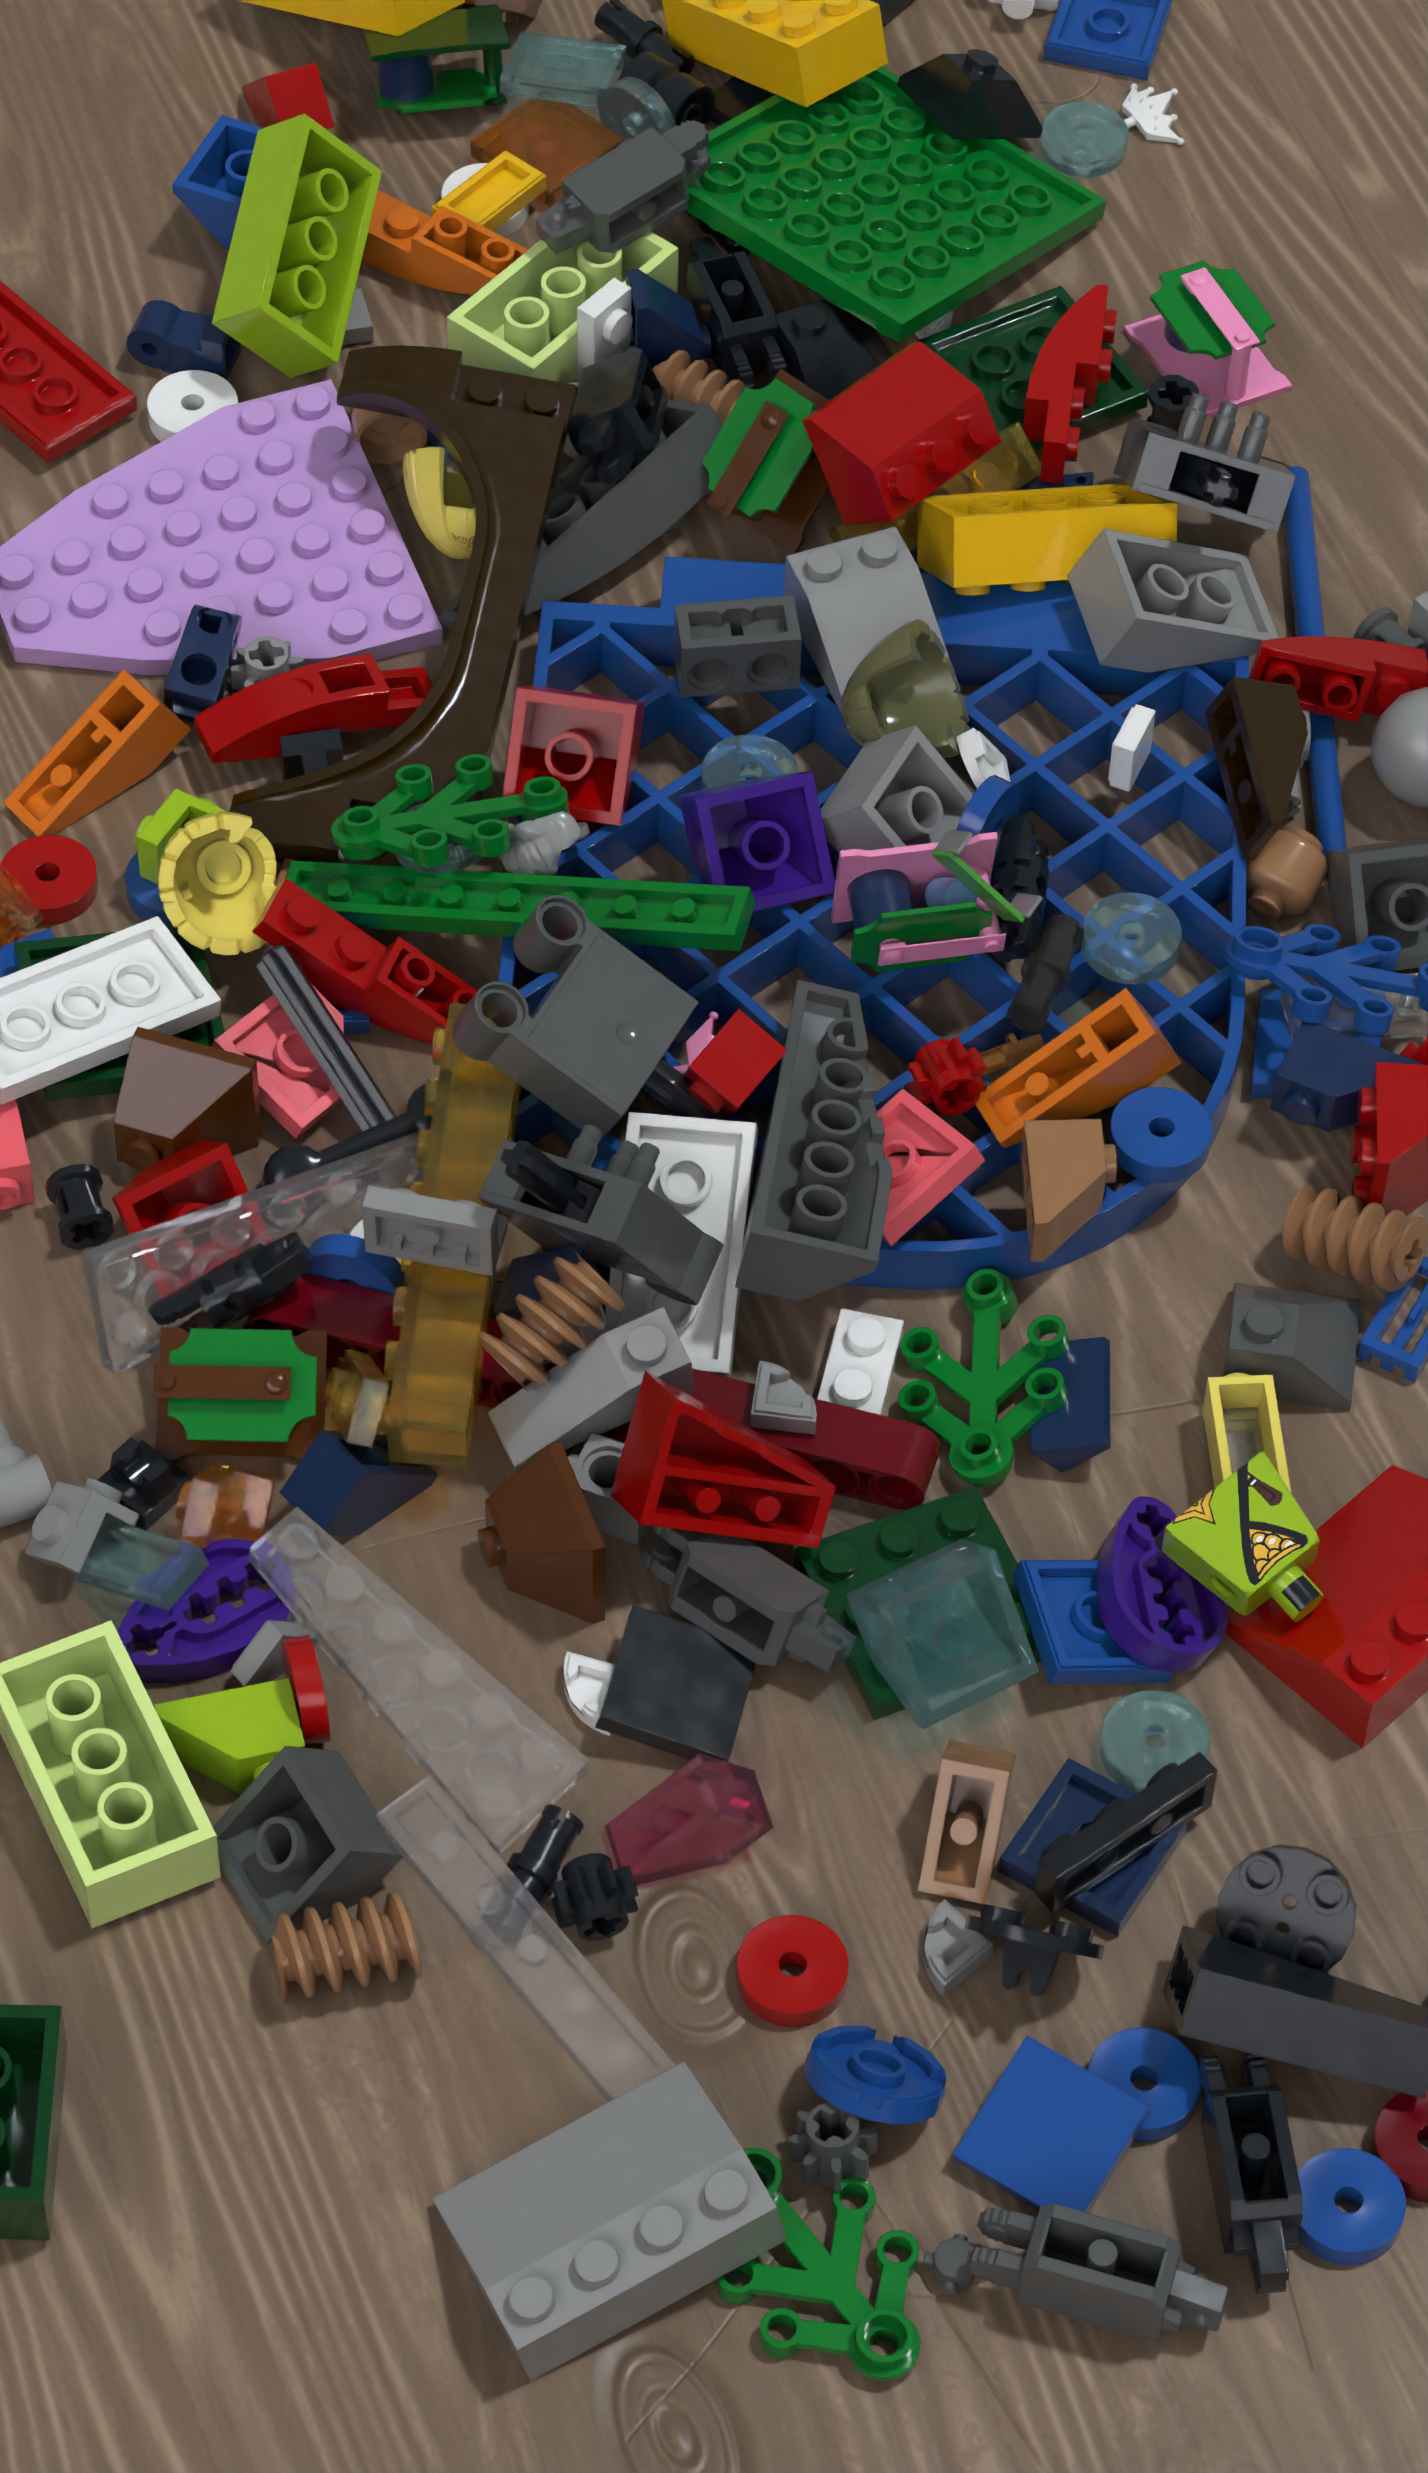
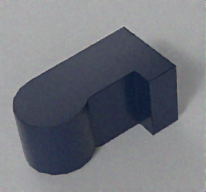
M153 300L147 302L142 307L126 341L127 349L133 358L149 367L162 369V371L168 373L187 370L207 371L217 374L226 380L241 352V343L212 324L213 315L209 316L184 311L164 300Z
M197 604L193 606L164 687V704L181 720L194 723V717L223 699L231 672V663L240 635L241 615Z

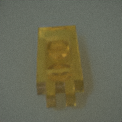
M345 1350L344 1356L338 1357L336 1368H332L326 1383L323 1403L324 1406L329 1407L328 1413L346 1442L372 1448L389 1383L369 1355L354 1350Z

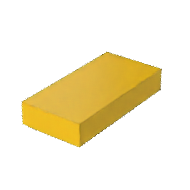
M505 150L433 205L432 216L441 206H444L494 231L547 190V175Z

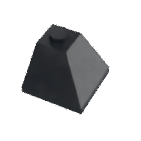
M971 49L967 54H942L899 77L897 86L952 139L1040 138L1043 131L1040 121L1017 81L998 64V58L987 51Z
M824 299L775 314L778 325L777 344L785 360L787 372L828 400L833 399L893 356L872 326Z

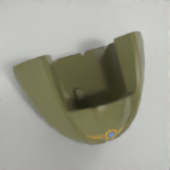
M920 619L913 620L887 635L869 651L849 678L841 700V713L847 730L860 745L864 746L868 741H875L882 738L883 735L916 725L943 758L960 755L956 736L970 730V727L966 724L969 722L965 699L962 694L957 692L961 687L955 681L956 673L949 657H944L945 649L940 639L933 630H929V625Z

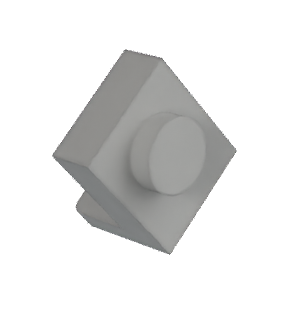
M86 1478L83 1487L57 1481L46 1506L38 1513L34 1520L32 1538L24 1554L44 1564L80 1573L103 1519L135 1527L139 1514L119 1504L123 1493L107 1484L91 1478Z

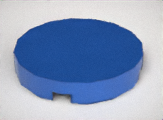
M857 2025L832 2028L819 2033L813 2040L811 2050L807 2054L804 2065L806 2081L820 2097L838 2109L871 2121L888 2124H914L934 2117L942 2105L945 2095L944 2086L947 2080L945 2069L931 2052L911 2039L894 2035L891 2044L883 2040L874 2039L877 2030Z

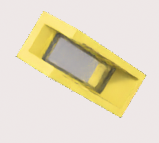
M1232 1373L1223 1377H1208L1202 1420L1205 1422L1214 1488L1263 1451L1291 1492L1273 1375L1250 1376L1245 1373Z

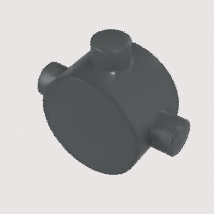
M954 2234L953 2238L941 2242L936 2248L935 2253L926 2251L924 2255L923 2265L933 2267V2276L936 2282L943 2287V2293L947 2295H955L957 2290L968 2287L975 2278L974 2275L969 2274L968 2268L964 2266L968 2252L972 2251L974 2247L967 2242L968 2238L963 2234Z

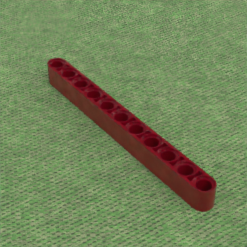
M304 1273L291 1282V1289L279 1298L246 1316L242 1329L292 1330V1336H297L308 1330H327V1367L489 1408H495L523 1389L483 1348L477 1339V1335L481 1331L501 1339L503 1334L497 1320ZM548 1363L544 1364L543 1366L546 1372H548L550 1369L555 1367L556 1364ZM692 1368L695 1392L689 1394L690 1396L805 1458L836 1486L834 1494L902 1510L923 1504L941 1449L938 1437L926 1427L819 1399H814L817 1412L815 1435L750 1427L755 1384ZM526 1378L523 1382L527 1386L533 1381ZM631 1421L600 1435L625 1441Z

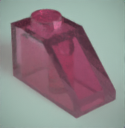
M700 1753L604 1826L617 1867L629 1865L636 1886L726 1864L774 1828L755 1771Z

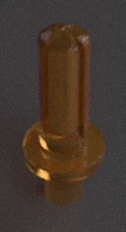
M1010 1033L1005 1036V1044L980 1052L979 1054L987 1066V1069L980 1076L1012 1064L1016 1066L1021 1063L1024 1058L1029 1057L1044 1046L1040 1034L1017 1040L1015 1035Z

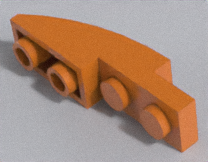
M378 190L362 262L415 284L441 291L474 295L529 249L444 206H441L431 217Z

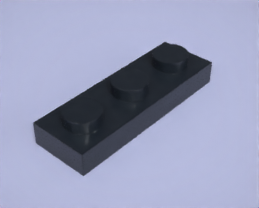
M1198 1752L1179 1766L1176 1763L1167 1764L1152 1776L1146 1788L1126 1801L1123 1798H1118L1107 1804L1097 1814L1091 1825L1073 1837L1070 1834H1064L1053 1840L1044 1849L1039 1858L1035 1895L1053 1914L1212 1806L1218 1770L1201 1752Z

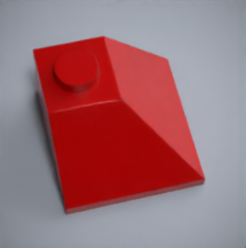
M200 1140L148 1166L112 1197L157 1300L167 1296L197 1277L203 1276L211 1269L239 1255L240 1252L259 1243H262L263 1246L271 1243L226 1142Z

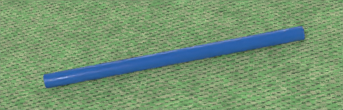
M1293 466L1289 467L1288 470L1296 477L1285 508L1284 520L1296 637L1325 636L1309 473L1303 467ZM1309 712L1311 742L1308 766L1315 837L1322 844V853L1326 858L1325 850L1347 847L1334 717Z

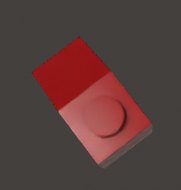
M317 63L268 75L241 87L245 100L262 128L304 113L326 130L335 127Z
M738 1009L687 1068L684 1076L692 1082L688 1091L711 1112L717 1114L723 1108L733 1116L775 1069L787 1050Z

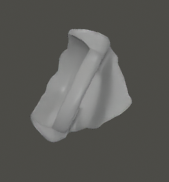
M563 811L533 821L527 820L519 824L512 818L506 819L504 822L508 825L511 846L505 854L499 856V859L503 862L504 868L509 873L554 876L557 874V863L561 851L586 838L589 835L588 825L586 822L577 823L571 814Z

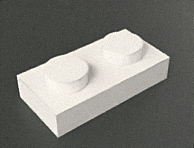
M616 278L610 280L577 307V382L581 381L585 367L604 360L608 354L624 352L631 346V326L633 322L631 315V287Z
M841 1308L817 1399L883 1415L903 1336L904 1320Z

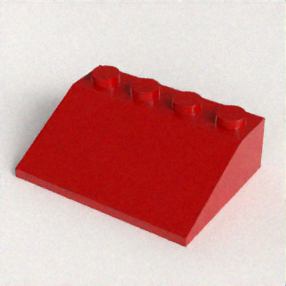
M1391 1465L1315 1530L1320 1540L1317 1557L1311 1566L1303 1572L1325 1596L1311 1613L1300 1621L1294 1622L1272 1597L1246 1616L1239 1614L1229 1605L1226 1607L1228 1626L1225 1634L1362 1749L1428 1691V1479L1394 1465Z

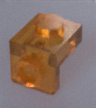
M215 1462L210 1464L193 1477L192 1482L186 1481L180 1491L176 1507V1519L184 1521L180 1542L206 1548L222 1534L253 1542L262 1540L265 1537L275 1488L274 1478Z

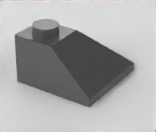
M1234 1283L1223 1376L1232 1373H1245L1250 1376L1273 1375L1277 1401L1350 1411L1362 1300Z

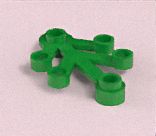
M481 754L464 756L456 762L457 778L416 811L402 813L413 802L425 800L434 792L431 769L422 764H410L396 771L395 780L397 788L373 807L356 806L348 809L342 816L337 818L331 826L332 839L340 847L342 855L352 860L373 859L382 855L387 850L413 859V862L418 866L436 867L444 864L449 859L448 841L474 849V852L482 857H497L505 854L511 846L508 825L506 822L499 820V818L521 815V821L524 822L527 820L533 821L561 811L570 814L568 794L560 786V782L557 779L542 776L526 782L524 791L521 794L464 803L473 794L489 788L494 782L490 758ZM416 832L413 836L407 834V833Z
M981 1269L968 1278L962 1292V1298L968 1315L974 1322L972 1372L943 1351L937 1334L930 1328L917 1327L908 1331L903 1336L900 1344L905 1361L912 1370L925 1371L970 1406L969 1426L941 1407L934 1386L925 1380H914L905 1384L898 1393V1403L904 1418L908 1422L918 1425L922 1424L951 1447L949 1460L959 1478L976 1487H990L1000 1483L1009 1474L1015 1458L1013 1443L1045 1414L1059 1410L1066 1403L1068 1390L1062 1374L1053 1368H1039L1049 1359H1055L1063 1355L1069 1347L1070 1339L1061 1318L1055 1315L1040 1316L1034 1319L1028 1327L1027 1336L1029 1342L999 1368L1001 1325L1014 1316L1018 1307V1300L1012 1283L1006 1275L993 1269ZM1046 1334H1057L1055 1338L1049 1341H1040ZM920 1346H930L925 1352L913 1353ZM1026 1381L1025 1388L1028 1397L997 1422L998 1405ZM1044 1387H1056L1048 1394H1038ZM917 1399H928L920 1406H910ZM988 1449L982 1454H976L979 1451Z
M750 2147L743 2149L777 2206L787 2239L781 2244L802 2270L756 2263L752 2259L716 2279V2289L720 2297L726 2302L736 2305L748 2303L756 2295L832 2305L846 2324L802 2320L796 2312L788 2308L770 2310L763 2316L760 2323L759 2342L761 2348L767 2355L776 2359L790 2358L800 2349L849 2356L858 2372L875 2381L889 2382L906 2376L918 2362L921 2348V2340L917 2328L903 2315L908 2278L914 2274L918 2266L919 2245L917 2240L910 2233L902 2230L886 2232L879 2238L876 2245L875 2265L881 2274L874 2309L855 2286L864 2224L874 2214L875 2191L871 2184L858 2177H848L842 2179L840 2192L833 2190L831 2209L836 2222L830 2255L782 2196L783 2173L779 2160L771 2152L762 2148ZM847 2195H857L863 2198L866 2204L859 2209H849L842 2204L841 2199ZM891 2248H901L910 2257L902 2263H895L888 2260L884 2253ZM739 2271L747 2274L751 2281L744 2286L736 2287L730 2285L725 2277L732 2272ZM782 2325L789 2327L795 2335L789 2340L778 2341L773 2339L768 2332L773 2327ZM877 2341H888L896 2347L897 2351L892 2355H879L872 2351L871 2346Z

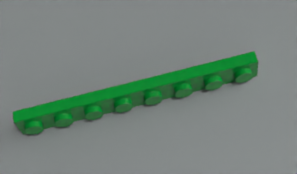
M291 861L285 878L358 928L514 937L519 927L543 899L552 895H563L575 900L584 909L590 922L620 944L740 951L756 904L751 888L744 886Z

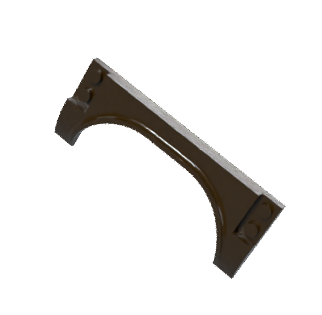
M397 345L367 347L348 352L337 395V405L413 418L434 434L448 450L467 483L474 508L475 536L456 619L442 669L433 688L406 722L374 746L349 759L302 776L234 794L230 812L247 815L252 818L253 824L251 828L261 831L267 837L274 849L277 863H283L285 859L326 863L448 870L465 869L469 848L448 841L449 859L444 864L436 867L418 866L413 862V859L387 850L382 855L373 859L352 860L343 856L340 847L333 842L331 826L348 809L356 806L373 807L396 789L395 773L403 766L410 764L428 766L431 769L434 792L429 798L413 802L402 812L405 813L416 811L457 778L455 764L460 758L472 754H481L491 759L576 400V385L462 365V351ZM483 791L476 792L464 803L481 800ZM416 832L407 833V834L413 836Z

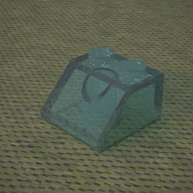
M960 1539L846 1594L869 1657L917 1726L922 1729L1039 1672L995 1549Z

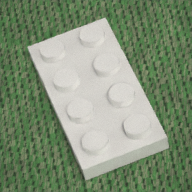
M158 916L0 978V1105L128 1054L132 1037L137 1027L172 1036L220 1016V997Z
M629 1112L626 1141L636 1144L639 1148L645 1142L658 1147L660 1151L655 1163L656 1169L648 1188L704 1233L720 1241L724 1247L697 1306L682 1303L655 1291L645 1283V1278L611 1268L609 1286L623 1299L626 1307L622 1311H617L606 1305L605 1317L607 1326L605 1333L664 1307L691 1360L692 1368L731 1378L741 1289L736 1288L735 1284L750 1208L758 1135L757 1123Z

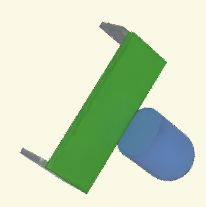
M948 830L931 855L956 878L941 876L933 879L925 890L927 905L934 907L975 902L976 904L978 897L1003 920L1023 923L1025 918H1030L1043 898L1039 895L1017 893L1012 902L1009 903L956 855L961 853L973 834L966 831Z

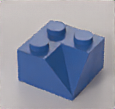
M221 115L172 185L173 193L226 250H229L257 132L262 127Z

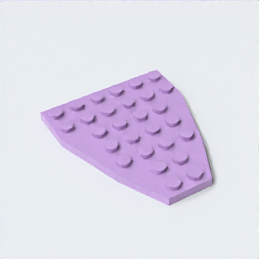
M331 379L228 405L216 410L75 490L0 546V625L15 662L119 673L124 669L129 674L169 675L188 617L195 604L242 616L241 630L236 649L238 647L246 648L251 641L259 637H273L282 642L289 641L291 643V657H303L304 666L364 654H372L374 660L378 661L443 643V628L360 442H355L353 427L343 406L337 405L338 393ZM236 651L231 663V667L237 665Z

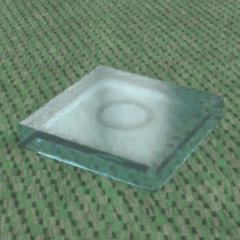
M521 31L500 75V93L604 108L609 102L624 67L626 46Z

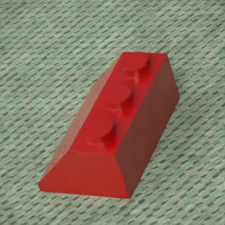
M920 341L912 342L802 420L844 525L893 522L1001 443L982 390Z

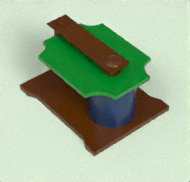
M779 369L774 380L762 389L745 387L701 462L709 473L708 489L712 491L711 494L707 495L710 498L706 504L729 518L730 514L738 516L792 554L798 553L805 541L806 528L830 489L802 420L830 400L783 369Z
M160 1327L159 1365L154 1367L153 1398H158L156 1451L170 1461H176L187 1455L294 1457L301 1461L321 1430L325 1431L328 1331L308 1330L297 1336H292V1330L190 1328L189 1333L179 1327Z

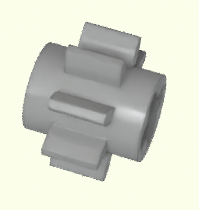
M259 637L251 641L246 648L238 647L236 649L237 665L230 667L232 689L242 690L277 674L303 667L304 659L303 657H291V643L289 641L282 642L273 637Z

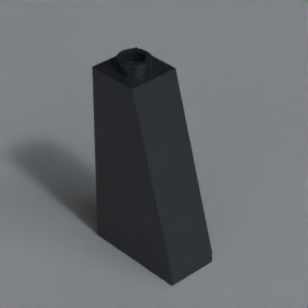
M1182 1926L1163 1987V1992L1179 2035L1425 2098L1428 2089V2008L1213 1934Z

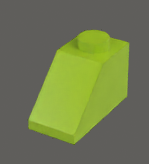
M289 1678L154 1704L155 1710L181 1763L240 1795L284 1746L306 1748Z

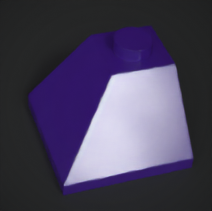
M812 771L738 781L679 795L690 853L703 884L750 887L756 902L753 911L834 893L835 879Z

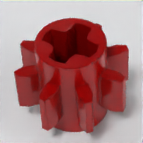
M954 1037L951 1041L938 1039L927 1043L917 1052L914 1062L907 1065L914 1078L907 1086L911 1095L923 1105L929 1104L932 1111L939 1117L943 1114L949 1116L959 1115L970 1110L977 1103L980 1093L987 1090L980 1076L987 1069V1066L976 1047L965 1050L958 1037Z

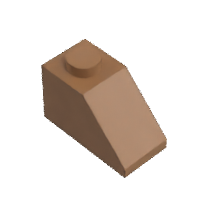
M1101 1119L1024 1121L1020 1162L1030 1262H1044L1102 1209L1105 1183H1115L1116 1149L1114 1144H1104Z
M953 1740L948 1741L941 1758L918 1891L986 1904L1005 1819L1016 1753Z

